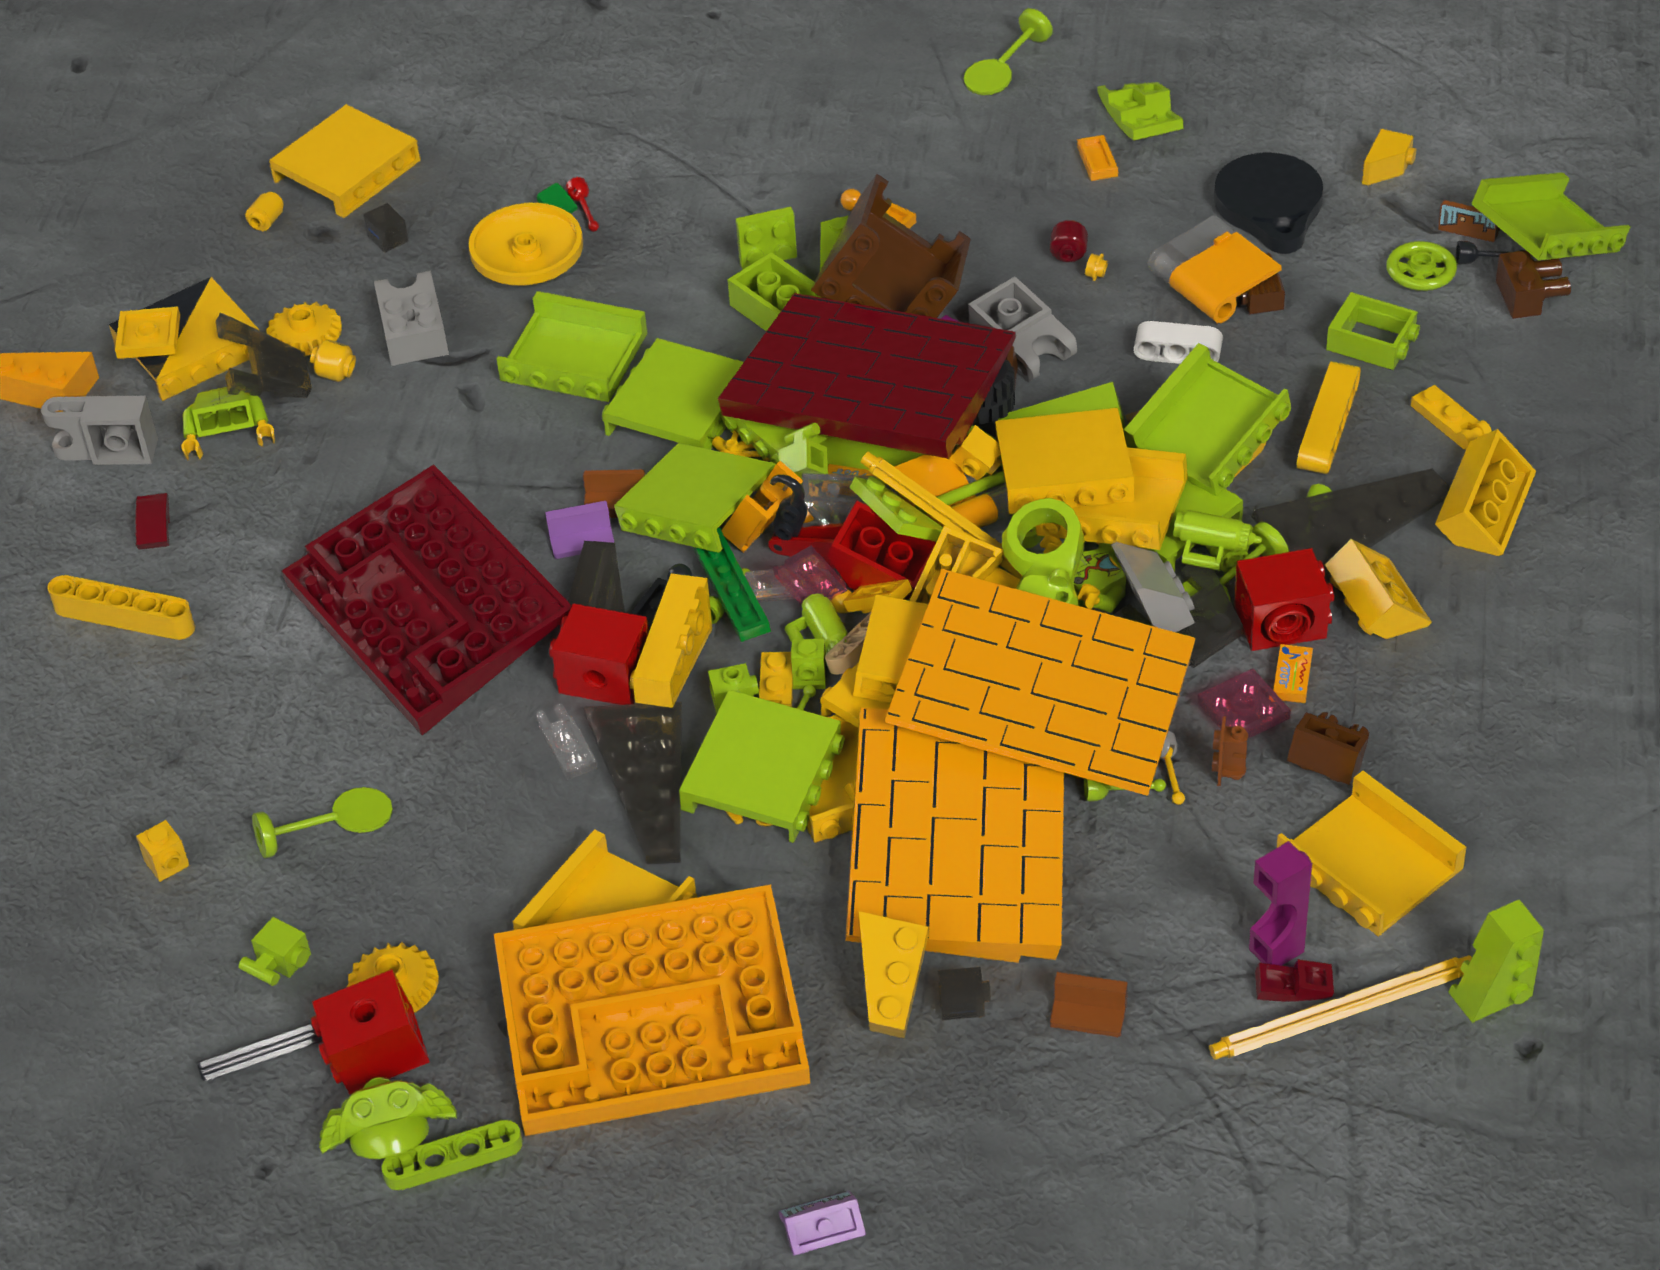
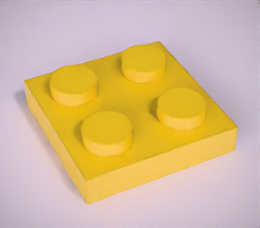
M167 307L120 311L115 345L117 359L176 354L180 323L179 308Z

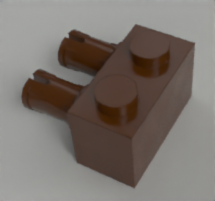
M1526 250L1499 254L1496 283L1512 319L1541 315L1545 298L1570 295L1571 284L1567 276L1549 280L1542 279L1562 275V264L1559 258L1534 261Z
M1306 712L1295 728L1287 761L1297 764L1302 769L1312 770L1325 775L1333 781L1350 785L1361 768L1369 739L1368 729L1362 726L1360 731H1357L1359 729L1358 724H1353L1350 728L1338 725V720L1334 715L1331 714L1326 719L1328 716L1327 712H1322L1319 716Z

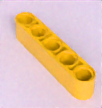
M1332 361L1329 363L1300 445L1297 469L1322 474L1329 473L1358 388L1361 367Z
M69 575L57 576L47 586L54 610L62 617L176 640L186 639L195 631L189 603L183 598Z

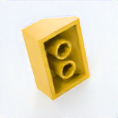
M1350 539L1325 564L1332 575L1330 578L1331 583L1343 592L1346 597L1344 603L1351 611L1357 614L1360 619L1358 624L1367 634L1372 635L1374 633L1384 639H1389L1428 627L1432 623L1390 558Z

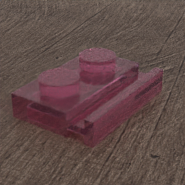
M812 545L786 559L784 565L773 567L774 576L801 605L812 594L819 593L832 600L837 595L847 591L846 584Z

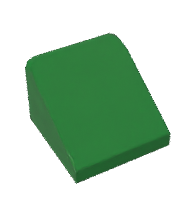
M557 182L537 194V203L557 206L570 214L578 210V206Z

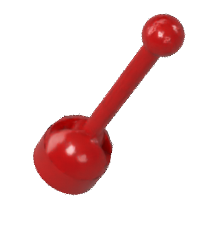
M582 177L572 178L566 183V192L573 201L581 203L589 221L588 228L590 231L595 232L599 229V223L593 219L585 200L589 195V186Z

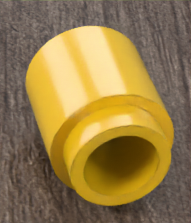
M274 192L261 194L246 211L245 216L249 225L259 231L268 230L283 212L284 203L282 198Z

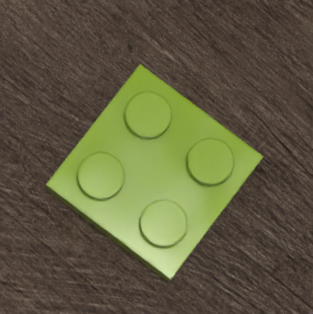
M791 206L735 218L739 262L742 270L770 252L783 261L797 258L794 212Z

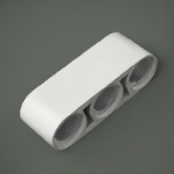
M1145 321L1138 326L1133 350L1134 354L1142 360L1181 364L1194 347L1200 343L1209 348L1211 359L1218 362L1223 335L1220 330L1210 326Z

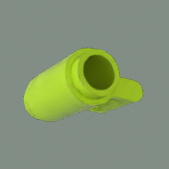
M1186 510L1185 513L1178 512L1175 519L1173 536L1180 537L1181 541L1186 542L1182 556L1183 564L1220 571L1225 550L1234 552L1238 550L1248 551L1250 545L1262 542V538L1252 532L1253 526L1245 524L1241 520ZM1192 543L1219 548L1217 557L1190 552Z
M819 593L808 596L802 603V617L785 626V632L791 643L792 639H804L800 631L809 627L815 639H824L825 654L848 634L830 599Z

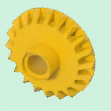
M305 301L300 305L294 304L290 309L283 307L282 313H275L274 319L269 320V327L266 328L267 339L271 347L281 354L296 357L309 356L315 346L319 347L323 341L332 340L336 342L342 332V322L340 315H337L335 309H330L327 304L320 306L318 302H314L308 305Z
M403 942L398 946H392L387 943L386 948L378 949L374 946L371 954H362L361 961L353 963V971L348 974L347 987L393 969L414 1012L422 1009L432 999L439 981L434 959L429 957L427 951H420L415 944L407 947Z

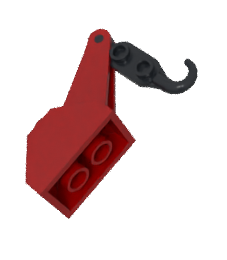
M776 475L770 480L771 485L783 483L790 487L793 492L792 495L782 500L773 521L774 534L768 542V546L774 553L834 568L839 572L847 586L854 590H857L860 586L908 579L913 591L903 600L911 598L936 541L897 534L869 506L858 500L844 523L802 527L807 516L803 486L791 476Z

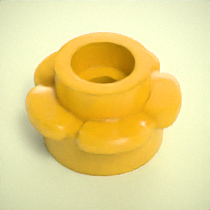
M1092 253L1088 259L1085 276L1092 277L1093 281H1096L1097 277L1103 278L1106 273L1108 261L1104 260L1103 253L1100 255Z

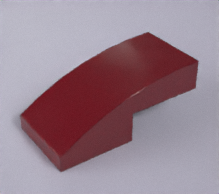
M168 493L137 496L136 545L138 549L169 546L168 523H170Z
M1297 959L1294 967L1259 962L1255 970L1258 1000L1281 1002L1311 1001L1330 998L1334 994L1332 964Z

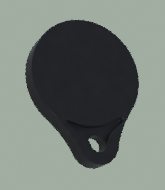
M1273 152L1248 154L1225 165L1215 180L1214 203L1223 219L1249 233L1268 249L1276 253L1289 254L1299 250L1304 244L1305 235L1310 224L1322 207L1323 182L1320 175L1311 165L1291 155Z

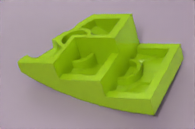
M1158 82L1124 84V87L1120 90H1109L1105 85L1097 86L1098 94L1108 113L1119 128L1133 141L1184 129L1183 118L1171 111L1170 90Z

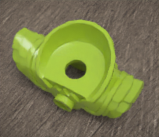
M375 1077L365 1084L364 1089L355 1091L349 1098L344 1100L341 1108L330 1109L320 1132L319 1150L323 1155L327 1151H332L338 1145L343 1144L349 1138L352 1151L360 1157L367 1159L394 1157L417 1147L427 1137L429 1133L427 1118L457 1119V1111L452 1105L451 1100L431 1083L419 1086L414 1082L390 1081L387 1078Z

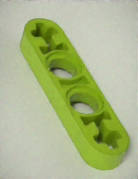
M501 1120L419 1145L408 1152L388 1157L383 1161L382 1174L384 1181L393 1190H405L511 1157L521 1150L523 1144L521 1131L515 1122ZM508 1135L510 1141L503 1143L501 1136ZM489 1139L491 1148L487 1149L485 1140ZM473 1143L480 1146L477 1153L467 1156L460 1153L461 1149L467 1144ZM438 1154L444 1157V1161L438 1166L432 1167L425 1164L426 1159L432 1155ZM418 1161L420 1170L416 1171L414 1162ZM402 1167L404 1173L396 1175L395 1169Z

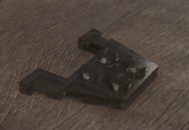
M224 313L219 314L216 319L218 338L246 345L252 370L251 374L229 368L225 376L228 394L238 395L240 391H250V395L260 396L262 391L274 392V395L277 397L307 398L309 396L312 386L305 352Z
M1186 565L1182 568V577L1199 591L1190 597L1195 609L1190 611L1195 623L1176 633L1196 638L1189 666L1195 668L1243 635L1244 627L1213 569ZM1128 604L1114 614L1121 618L1151 626L1150 622L1131 604Z

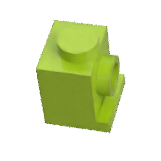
M792 639L793 689H804L807 685H813L815 689H826L824 639Z

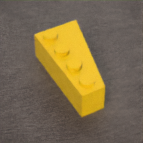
M670 574L636 669L632 671L630 676V688L634 689L635 703L673 708L712 631L708 578Z

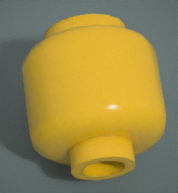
M326 340L319 347L315 346L313 348L310 363L314 364L316 375L340 382L345 377L349 378L352 375L356 364V356L352 354V349L348 345Z

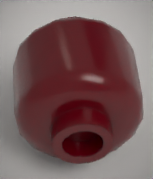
M1074 220L1061 221L1054 226L1051 232L1050 251L1057 260L1076 262L1084 257L1088 243V232L1085 226Z

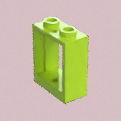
M1350 292L1328 327L1326 350L1394 370L1399 360L1406 358L1410 342H1415L1419 335L1420 325L1417 324L1418 312ZM1359 322L1399 335L1392 344L1352 332V329Z

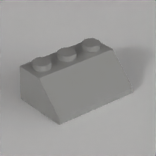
M1119 542L1111 544L1129 585L1151 626L1178 632L1195 623L1190 613L1195 607L1169 561L1163 563L1158 553Z

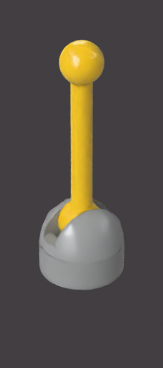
M1168 731L1160 758L1165 760L1173 790L1172 802L1176 805H1181L1185 801V795L1179 790L1171 760L1177 752V741L1175 734Z

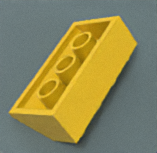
M1498 429L1470 441L1435 525L1456 546L1495 556L1503 555L1536 470Z

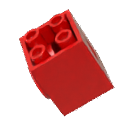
M1312 548L1237 561L1234 606L1251 651L1279 647L1280 644L1290 645L1327 638L1328 624H1332L1330 602L1334 601V591L1331 583H1326L1324 565L1321 560L1316 559Z
M573 604L568 616L565 615L562 618L560 633L557 639L554 638L551 641L549 655L553 658L554 662L553 678L557 680L559 694L632 707L635 702L634 689L630 688V676L632 671L636 669L649 634L647 617Z
M393 969L312 1001L316 1016L311 1017V1022L317 1037L322 1036L323 1041L322 1044L318 1045L321 1056L326 1065L330 1064V1069L336 1083L343 1082L350 1095L355 1091L364 1089L365 1084L372 1078L383 1077L390 1079L430 1063L414 1009Z

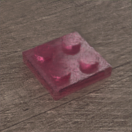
M1253 668L1198 694V704L1220 729L1223 716H1226V726L1234 727L1239 725L1244 727L1248 732V739L1290 719V708Z

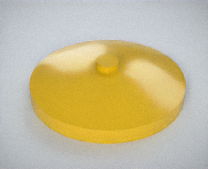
M521 203L496 210L484 217L475 226L469 238L470 258L477 271L490 280L507 285H532L556 278L569 270L577 262L583 249L582 230L575 217L562 208L544 203Z

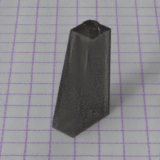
M584 541L568 599L571 605L579 604L625 613L615 543Z

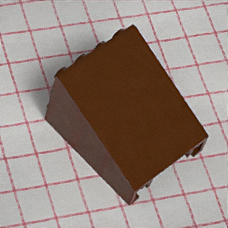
M876 174L858 198L811 291L825 299L938 318L959 290L971 238L959 231L953 240L945 241L943 240L944 236L939 233L932 244H930L886 213L892 203L891 199H885L883 196V191L889 181Z

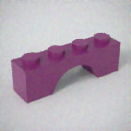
M1290 841L1257 859L1254 867L1253 884L1271 901V904L1265 914L1250 928L1249 950L1262 963L1280 966L1304 953L1312 863L1308 855L1303 851H1299Z

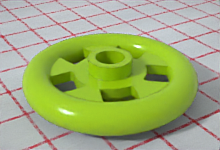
M1426 241L1408 242L1398 246L1390 253L1386 263L1388 274L1396 283L1417 291H1430L1441 288L1454 278L1457 271L1456 260L1450 251L1441 245ZM1402 257H1405L1409 260L1407 264L1400 262V259ZM1444 262L1445 268H1436V263ZM1408 271L1413 277L1405 275L1404 272ZM1431 275L1435 276L1434 278L1425 279L1426 277H1429Z

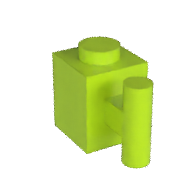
M812 423L786 434L784 439L789 446L779 449V461L784 463L803 480L802 486L828 476L827 447L811 441V437L820 433V427L817 423Z
M272 917L251 940L257 960L254 961L245 956L239 962V969L271 986H275L280 979V974L290 978L298 968L303 967L308 961L311 952L306 934Z

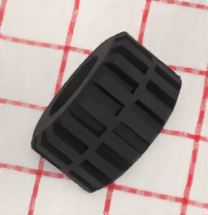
M1005 360L973 424L993 423L999 418L1006 417L1014 409V368L1008 360Z

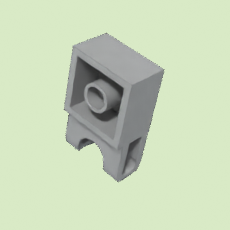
M431 271L416 273V282L406 288L393 287L388 279L374 281L391 366L449 355Z
M1016 276L968 304L969 324L1016 332V339L1012 346L1015 348L1017 358V373L1028 382L1040 376L1039 355L1053 354L1062 360H1066L1077 353L1074 335L1052 315V310Z
M146 396L53 397L43 404L41 413L45 424L48 427L63 429L56 434L52 443L53 452L57 459L92 460L93 465L152 464L158 437Z

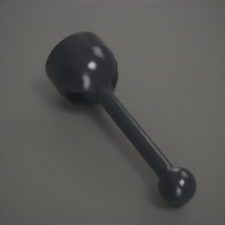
M1458 241L1456 246V263L1470 264L1476 260L1477 256L1499 257V254L1510 252L1478 250L1472 242Z

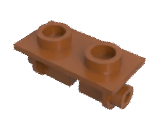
M1223 716L1221 730L1215 729L1213 749L1219 750V752H1213L1212 772H1218L1217 786H1221L1222 777L1238 780L1246 773L1248 732L1239 725L1234 727L1226 726V716Z

